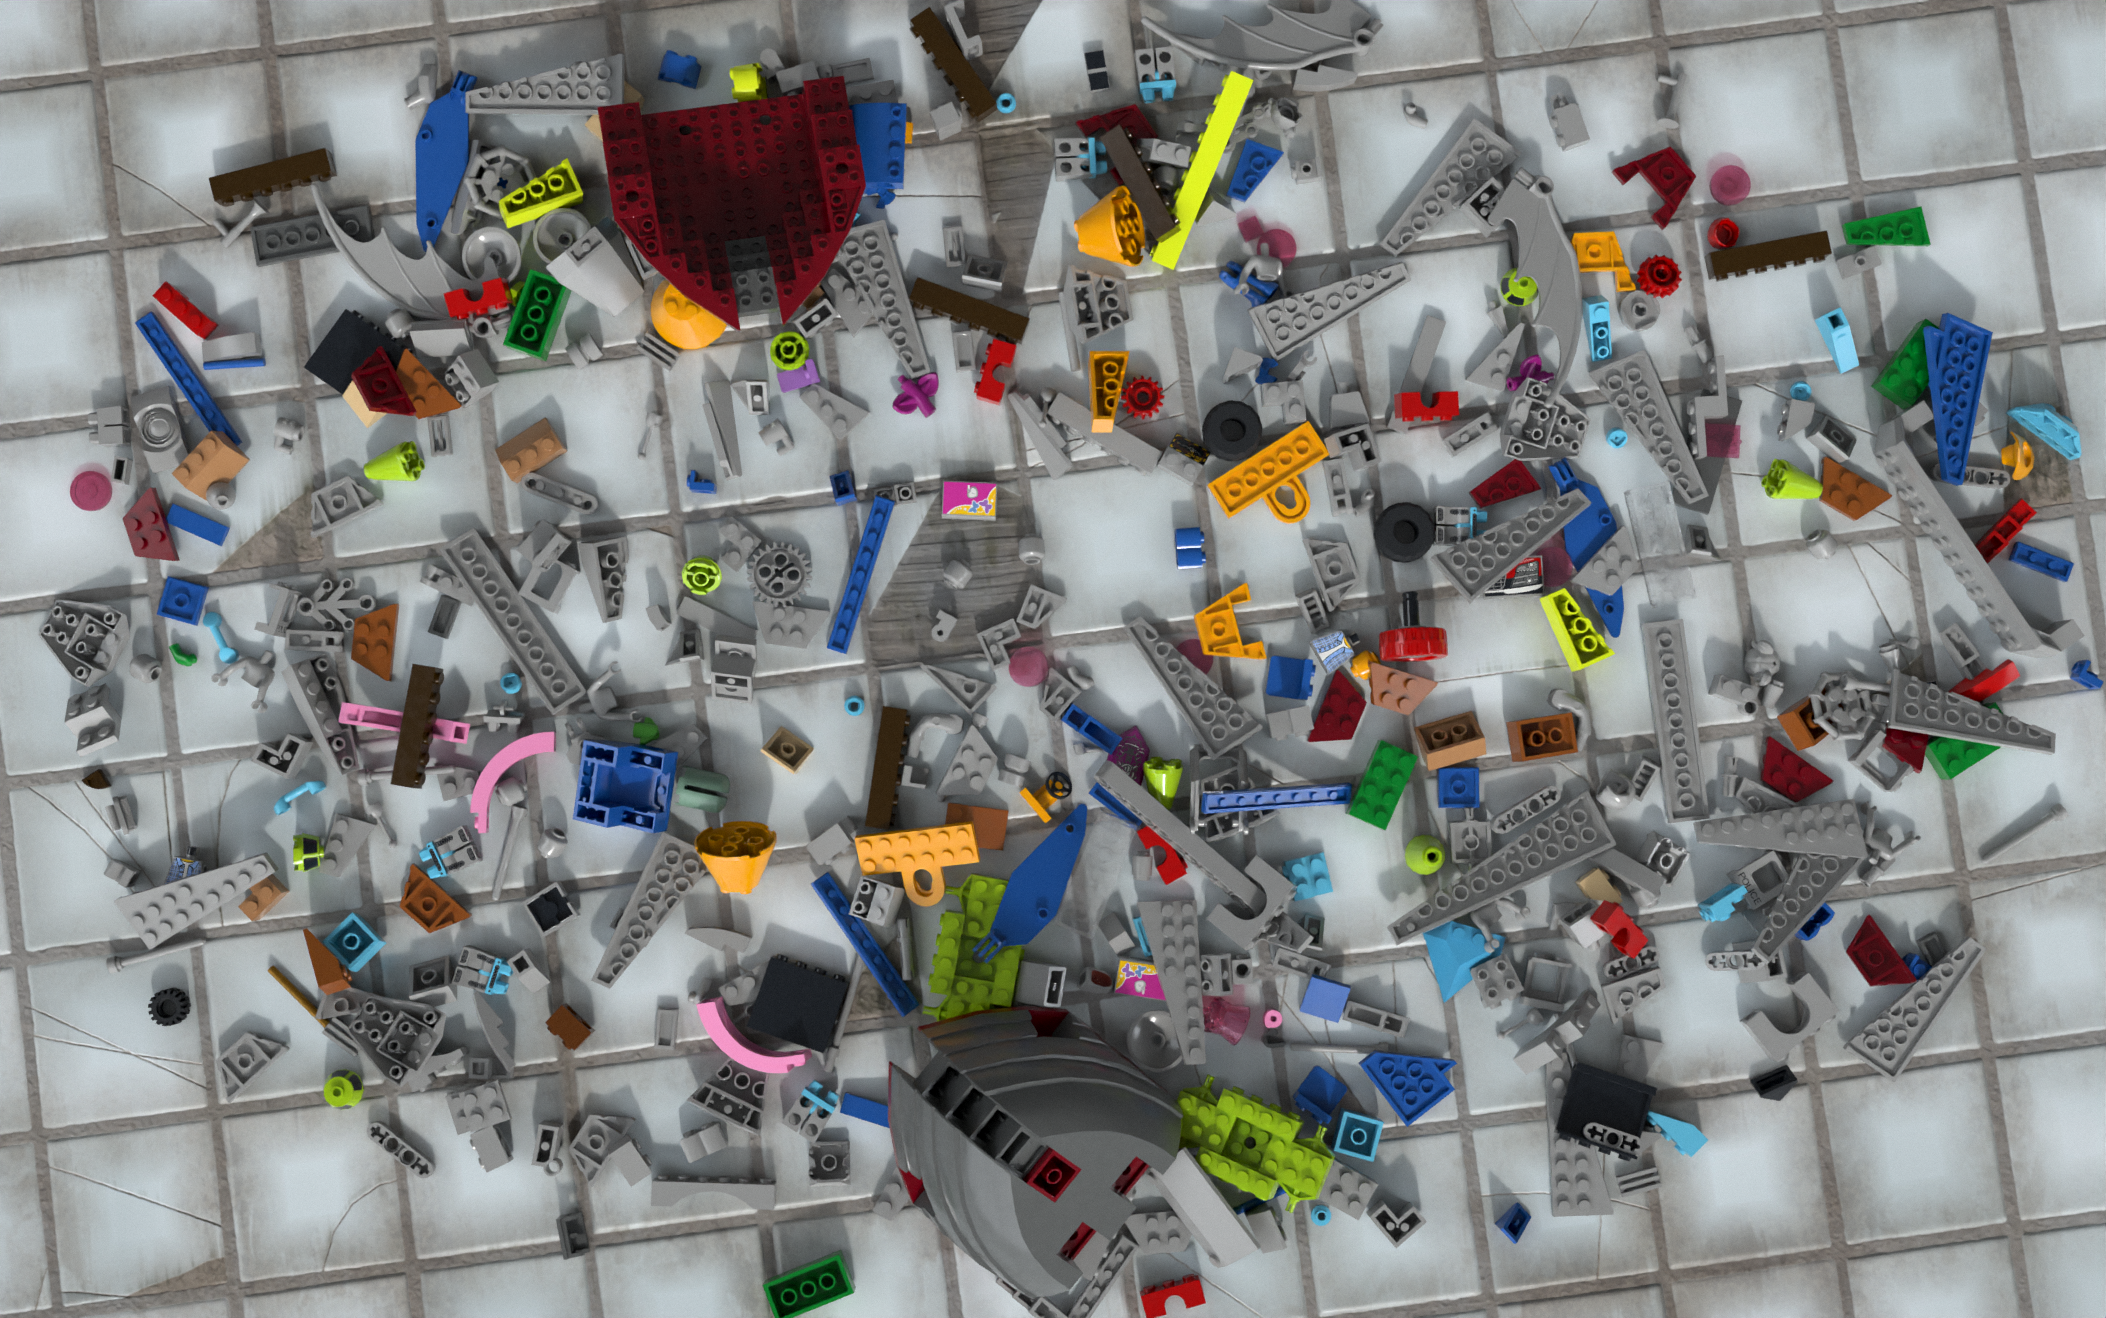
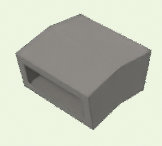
M114 456L111 482L129 485L133 460ZM122 462H125L122 480H120Z
M657 604L646 608L649 620L658 631L662 632L671 625L661 605Z

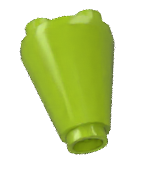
M413 441L401 442L364 464L366 477L373 480L413 482L420 478L421 470L425 469V463L419 457L416 444Z
M1774 459L1768 474L1763 477L1761 482L1762 487H1765L1766 495L1772 499H1817L1823 490V485L1818 480L1784 459Z
M1151 757V761H1145L1143 764L1148 793L1170 811L1183 771L1182 760L1170 759V761H1166L1162 757Z
M1431 835L1415 836L1405 849L1406 864L1412 871L1418 874L1429 875L1435 873L1442 867L1445 861L1444 847L1437 838ZM1433 852L1434 855L1431 856L1432 860H1429L1428 854Z

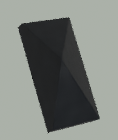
M1788 1065L1750 1080L1760 1098L1781 1101L1798 1082Z

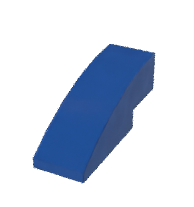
M1073 703L1061 718V721L1110 755L1123 739Z

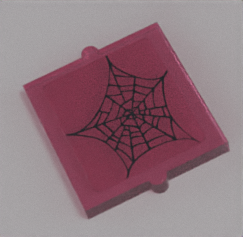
M1705 423L1707 457L1738 459L1740 444L1742 443V440H1740L1741 425Z

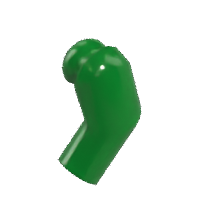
M179 643L169 646L178 664L189 667L197 663L196 655L194 653L189 655L183 653Z

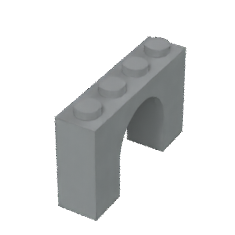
M1258 855L1252 859L1244 871L1264 888L1267 895L1264 911L1254 919L1243 920L1225 905L1218 903L1207 917L1208 921L1244 950L1253 949L1257 945L1260 934L1267 932L1272 925L1270 921L1274 916L1278 917L1282 913L1284 903L1287 900L1290 901L1295 896V889L1298 887Z
M1801 971L1786 983L1803 1006L1802 1021L1795 1029L1788 1032L1778 1031L1765 1014L1758 1009H1754L1740 1020L1753 1039L1773 1061L1784 1060L1789 1055V1051L1800 1047L1804 1043L1805 1038L1816 1034L1820 1030L1819 1027L1821 1025L1831 1022L1836 1017L1835 1014L1839 1012L1808 972Z

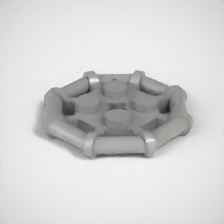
M500 145L498 148L480 154L476 153L466 179H464V183L474 202V208L500 219V221H504L500 209L498 210L485 203L489 199L499 204V200L518 188L528 185L530 182H524L519 171L523 167L529 181L537 178L530 162L531 159L506 148L505 145ZM499 156L500 162L490 166L487 164L486 160ZM505 156L519 162L517 167L506 163ZM480 165L485 169L481 180L475 179ZM499 178L507 180L508 183L505 189L502 186H497ZM475 185H481L485 197L482 199Z
M1825 671L1821 673L1820 679L1808 695L1811 698L1815 718L1813 721L1826 730L1835 741L1863 739L1864 733L1876 717L1873 713L1869 695L1871 691L1862 688L1848 691L1842 690L1840 685H1833L1832 681H1840L1843 674L1852 675L1849 671L1828 673ZM1825 687V689H1826V691H1825L1826 694H1825V695H1822V694H1821V691H1822L1823 688ZM1859 698H1862L1864 711L1861 710ZM1842 703L1844 709L1842 710L1838 704ZM1830 719L1834 723L1830 724L1827 720ZM1858 719H1863L1858 727L1856 725V721ZM1842 727H1848L1849 731H1843Z

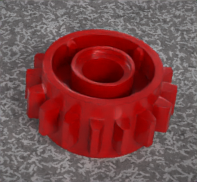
M1656 254L1652 259L1648 257L1639 266L1640 269L1637 272V275H1639L1637 282H1640V289H1643L1647 295L1651 293L1653 298L1657 296L1664 298L1666 295L1671 296L1678 289V284L1682 281L1679 277L1682 272L1679 271L1678 264H1675L1672 258L1669 259L1665 255L1658 257Z
M1141 375L1139 380L1133 377V383L1129 381L1126 383L1128 389H1122V392L1126 394L1121 396V400L1125 401L1122 407H1127V414L1133 413L1134 419L1137 416H1141V419L1144 420L1147 415L1151 419L1153 412L1159 413L1157 407H1163V403L1160 402V400L1165 398V395H1160L1163 388H1158V381L1152 382V377H1149L1148 380L1144 379L1143 375ZM1144 393L1148 396V400L1140 402L1137 399V395Z

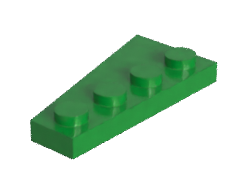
M1922 207L1842 225L1846 245L1926 247L1931 245Z

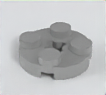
M1641 290L1629 293L1618 307L1620 320L1630 331L1649 329L1656 323L1660 314V304L1657 298H1653L1651 293L1647 295L1646 292ZM1636 306L1644 309L1642 316L1635 313Z

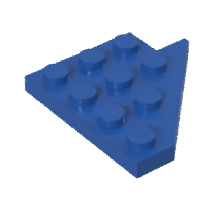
M1374 1050L1359 1062V1065L1407 1127L1455 1090L1444 1076L1445 1072L1457 1064L1453 1059Z

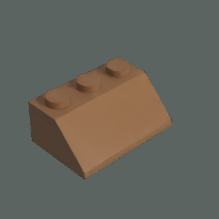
M545 417L495 449L510 479L515 483H519L523 476L530 472L535 473L566 453L567 449Z
M210 431L172 472V475L186 489L207 501L206 492L211 485L218 482L228 484L250 459L223 431Z
M1472 711L1414 727L1420 752L1428 771L1487 754L1485 737Z

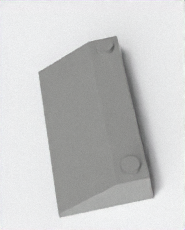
M1186 1147L1178 1149L1176 1160L1163 1175L1151 1166L1145 1171L1148 1181L1154 1184L1207 1253L1209 1261L1217 1268L1226 1267L1261 1247Z

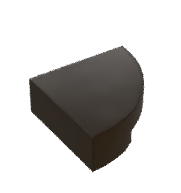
M98 769L82 779L86 786L94 789L111 787L102 769Z

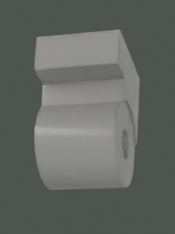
M766 48L760 53V60L764 68L767 69L764 73L771 84L777 81L775 72L785 70L775 50Z
M939 610L936 617L941 620L938 625L933 627L932 637L936 641L944 642L951 635L958 619Z
M112 858L104 875L115 880L123 887H133L141 870Z

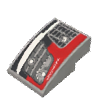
M1542 555L1525 558L1483 593V600L1545 596Z

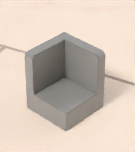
M1871 694L1872 709L1876 715L1874 721L1888 723L1890 697Z
M904 765L901 785L926 789L929 769Z

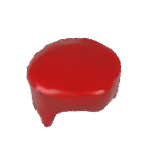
M1721 217L1711 223L1707 239L1713 248L1727 249L1736 245L1740 230L1729 218Z

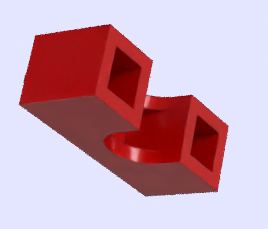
M500 277L482 282L484 293L478 301H473L469 290L464 288L443 293L450 317L459 320L468 319L470 314L483 315L489 313L488 309L496 308V310L507 308V304L513 303L507 279Z
M167 281L152 295L192 332L205 340L219 326L205 312L192 304L189 298L177 287Z
M993 339L992 344L988 343L985 355H988L987 362H983L980 369V374H983L981 382L977 381L974 389L978 400L1000 406L1005 383L995 380L993 372L999 366L1012 367L1017 345Z
M1458 391L1432 393V404L1429 408L1422 404L1420 392L1394 394L1395 419L1402 418V422H1413L1414 418H1421V421H1433L1434 417H1440V421H1450L1452 417L1459 415Z
M1146 825L1136 831L1146 850L1152 846H1161L1165 850V860L1156 866L1165 885L1187 874L1185 869L1188 866L1183 857L1179 859L1176 850L1149 826Z
M1604 900L1590 919L1601 931L1614 936L1610 942L1620 953L1635 959L1648 942V939L1643 934L1644 930L1633 923L1634 919L1623 912L1624 908L1620 904Z
M1188 1274L1183 1276L1182 1280L1174 1281V1279L1164 1281L1163 1285L1157 1287L1155 1285L1144 1287L1143 1291H1140V1296L1146 1318L1167 1315L1165 1302L1173 1295L1180 1296L1184 1300L1186 1309L1206 1304L1199 1276Z

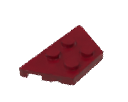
M378 347L376 352L371 357H368L363 362V365L358 367L351 376L369 411L415 416L417 411L383 347Z
M151 487L122 518L134 555L137 557L180 561L157 490Z
M1339 670L1335 671L1313 724L1314 729L1310 731L1307 742L1352 740L1367 702Z
M1886 723L1884 732L1886 736L1883 739L1882 747L1895 754L1896 758L1900 761L1907 762L1914 768L1913 771L1920 774L1923 768L1929 734L1888 728V723Z
M1767 736L1761 781L1795 803L1833 783L1834 780L1771 736Z
M1869 914L1845 953L1870 987L1917 982V979Z

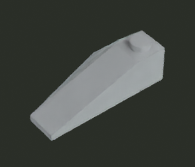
M626 537L598 539L579 543L582 565L602 622L607 623L622 619L624 602L622 590L623 582H626L627 577L624 573L625 565L629 560Z

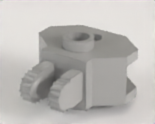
M581 717L576 719L578 726L583 732L575 736L569 722L564 724L572 742L566 755L570 763L577 765L581 763L584 740H605L601 735L590 733L586 729Z

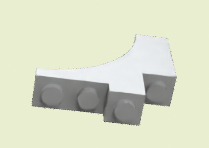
M1588 990L1583 991L1558 1020L1535 1039L1519 1049L1513 1058L1514 1062L1527 1075L1558 1058L1566 1045L1584 1036L1591 1025L1589 1021L1601 1004Z
M464 1046L451 1052L433 1053L421 1073L408 1082L412 1091L415 1092L420 1089L422 1093L433 1087L431 1083L437 1080L435 1075L447 1070L445 1066L450 1063L454 1066L464 1061L463 1056L469 1053L467 1048Z

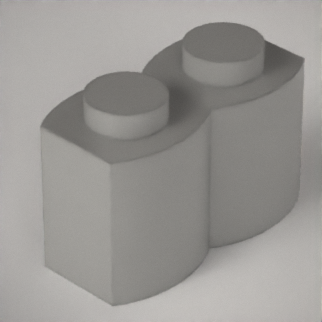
M713 1121L702 1125V1130L695 1132L693 1129L682 1134L684 1138L680 1140V1143L689 1163L727 1147L728 1142L719 1122L714 1124Z

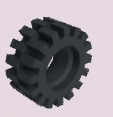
M169 988L155 993V997L150 999L152 1003L148 1004V1008H151V1011H148L149 1015L153 1014L151 1019L153 1021L157 1020L156 1024H162V1026L175 1025L187 1018L186 1014L190 1012L187 1009L191 1007V1003L187 1004V1000H190L189 997H184L185 992H179L180 989ZM167 999L173 1000L176 1004V1011L172 1015L166 1014L162 1008L163 1003Z

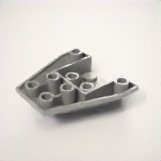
M607 216L546 266V269L558 283L613 317H616L645 292L621 233Z
M1527 377L1512 394L1499 434L1502 455L1520 461L1563 459L1565 457L1579 458L1591 419L1560 394H1558L1553 405L1550 408H1546L1544 402L1552 388L1544 382Z
M60 599L56 600L38 634L68 675L86 687L112 672L130 638L126 614L114 607Z
M369 995L348 1027L347 1033L384 1078L402 1087L421 1073L441 1041L446 1014L429 1004Z

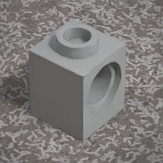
M1236 954L1235 958H1231L1233 985L1252 984V959L1247 957V954ZM1241 963L1247 966L1244 974H1238L1236 971L1237 966Z

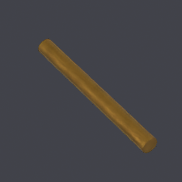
M274 965L271 966L267 971L315 1018L318 1009ZM327 1018L316 1019L324 1028L330 1023Z

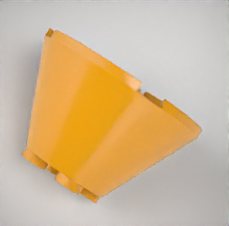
M1126 186L1116 187L1084 212L1078 220L1074 221V228L1078 232V249L1080 252L1126 266L1136 267L1141 264L1144 257L1140 255L1141 248H1145V232L1141 212L1135 201H1132Z
M666 279L660 283L654 292L651 301L652 322L657 332L668 343L682 349H699L708 346L725 331L727 327L725 323L685 298Z
M751 821L722 823L723 827L713 829L711 826L700 832L694 841L695 850L719 885L720 891L722 893L740 892L741 894H750L752 889L759 884L776 845V832L774 830L770 831L765 824Z

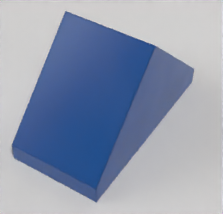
M849 471L829 476L835 502L838 506L857 500Z
M1517 1202L1494 1224L1516 1244L1529 1223L1531 1216Z

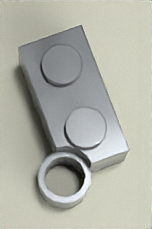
M1722 674L1714 676L1708 695L1738 705L1739 713L1744 716L1756 714L1759 708L1754 700H1756L1760 688ZM1747 702L1750 703L1752 707L1749 713L1745 710V704Z
M847 816L806 845L819 866L823 863L829 865L837 859L835 855L840 851L844 854L853 848L851 843L854 840L850 834L858 828L850 816Z
M544 1120L538 1126L531 1165L544 1167L546 1175L555 1176L563 1168L562 1160L557 1157L559 1155L564 1124ZM550 1162L557 1165L558 1170L556 1172L549 1168Z

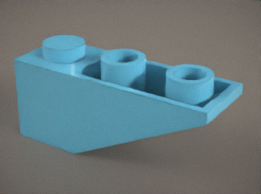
M1602 295L1582 298L1583 319L1591 360L1595 362L1612 359L1609 301Z
M1841 307L1814 320L1840 374L1859 366L1850 326Z
M1648 1110L1646 1120L1652 1126L1657 1125L1661 1129L1659 1133L1667 1141L1671 1139L1676 1144L1674 1148L1681 1155L1686 1154L1692 1157L1708 1141L1689 1122Z

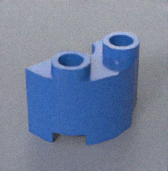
M667 50L663 56L657 80L669 83L675 82L682 86L696 89L702 66L697 63V58L694 56L686 55V57H682L674 51Z

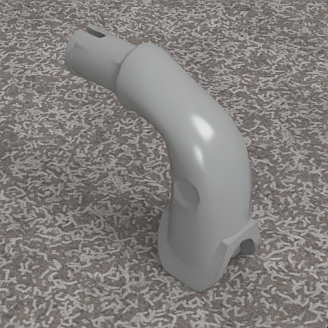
M1563 689L1551 690L1547 699L1548 704L1557 710L1564 709L1572 712L1578 717L1575 736L1578 751L1581 752L1587 737L1591 735L1589 710L1584 702Z
M931 713L924 716L908 734L909 743L906 756L918 758L921 740H924V734L928 728H938L946 730V733L959 734L963 730L964 719L958 715L946 713Z

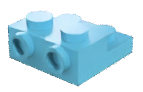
M1324 852L1284 861L1285 866H1282L1283 875L1298 886L1295 889L1296 894L1293 897V901L1333 892Z
M1730 883L1699 903L1698 906L1701 909L1699 913L1705 921H1725L1731 917L1730 913L1735 910L1731 903L1733 902L1734 904L1744 898L1743 895L1748 891L1744 885Z

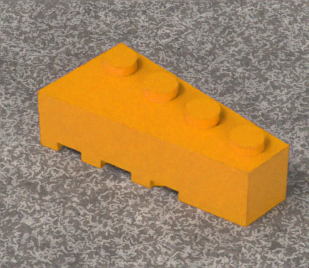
M1130 351L1089 352L1088 376L1092 432H1112Z

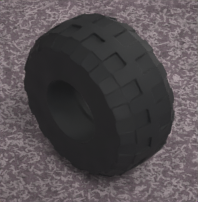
M1230 400L1219 403L1209 411L1203 422L1202 436L1204 444L1210 453L1219 459L1232 462L1242 460L1256 450L1261 441L1263 429L1258 413L1250 405L1241 401ZM1230 420L1238 422L1244 431L1243 438L1235 442L1226 440L1220 430L1224 422Z
M1410 502L1393 504L1382 511L1375 522L1373 537L1376 547L1383 556L1394 562L1406 563L1415 561L1425 555L1433 544L1435 537L1433 520L1429 513L1417 504ZM1405 521L1413 527L1414 539L1410 544H1403L1395 538L1393 528L1397 522Z

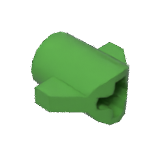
M645 717L644 723L636 722L634 724L633 737L640 738V744L646 745L659 738L658 726L650 717Z

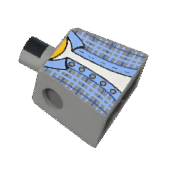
M1339 630L1313 639L1308 643L1325 673L1329 675L1355 655L1351 647L1359 643L1360 639L1355 631L1344 636L1343 632Z
M188 846L186 856H175L173 858L164 884L209 870V861L198 859L200 847Z

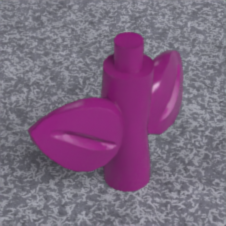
M1532 355L1521 363V376L1507 378V388L1509 391H1516L1527 377L1548 384L1550 380H1554V373H1547L1545 370L1541 371V357L1539 355Z
M936 372L923 375L918 379L917 384L912 379L908 380L904 374L897 379L902 384L900 388L904 392L899 394L893 401L892 407L895 411L907 415L914 412L918 406L925 418H928L936 411L935 406L929 399V397L936 394L939 387V379Z

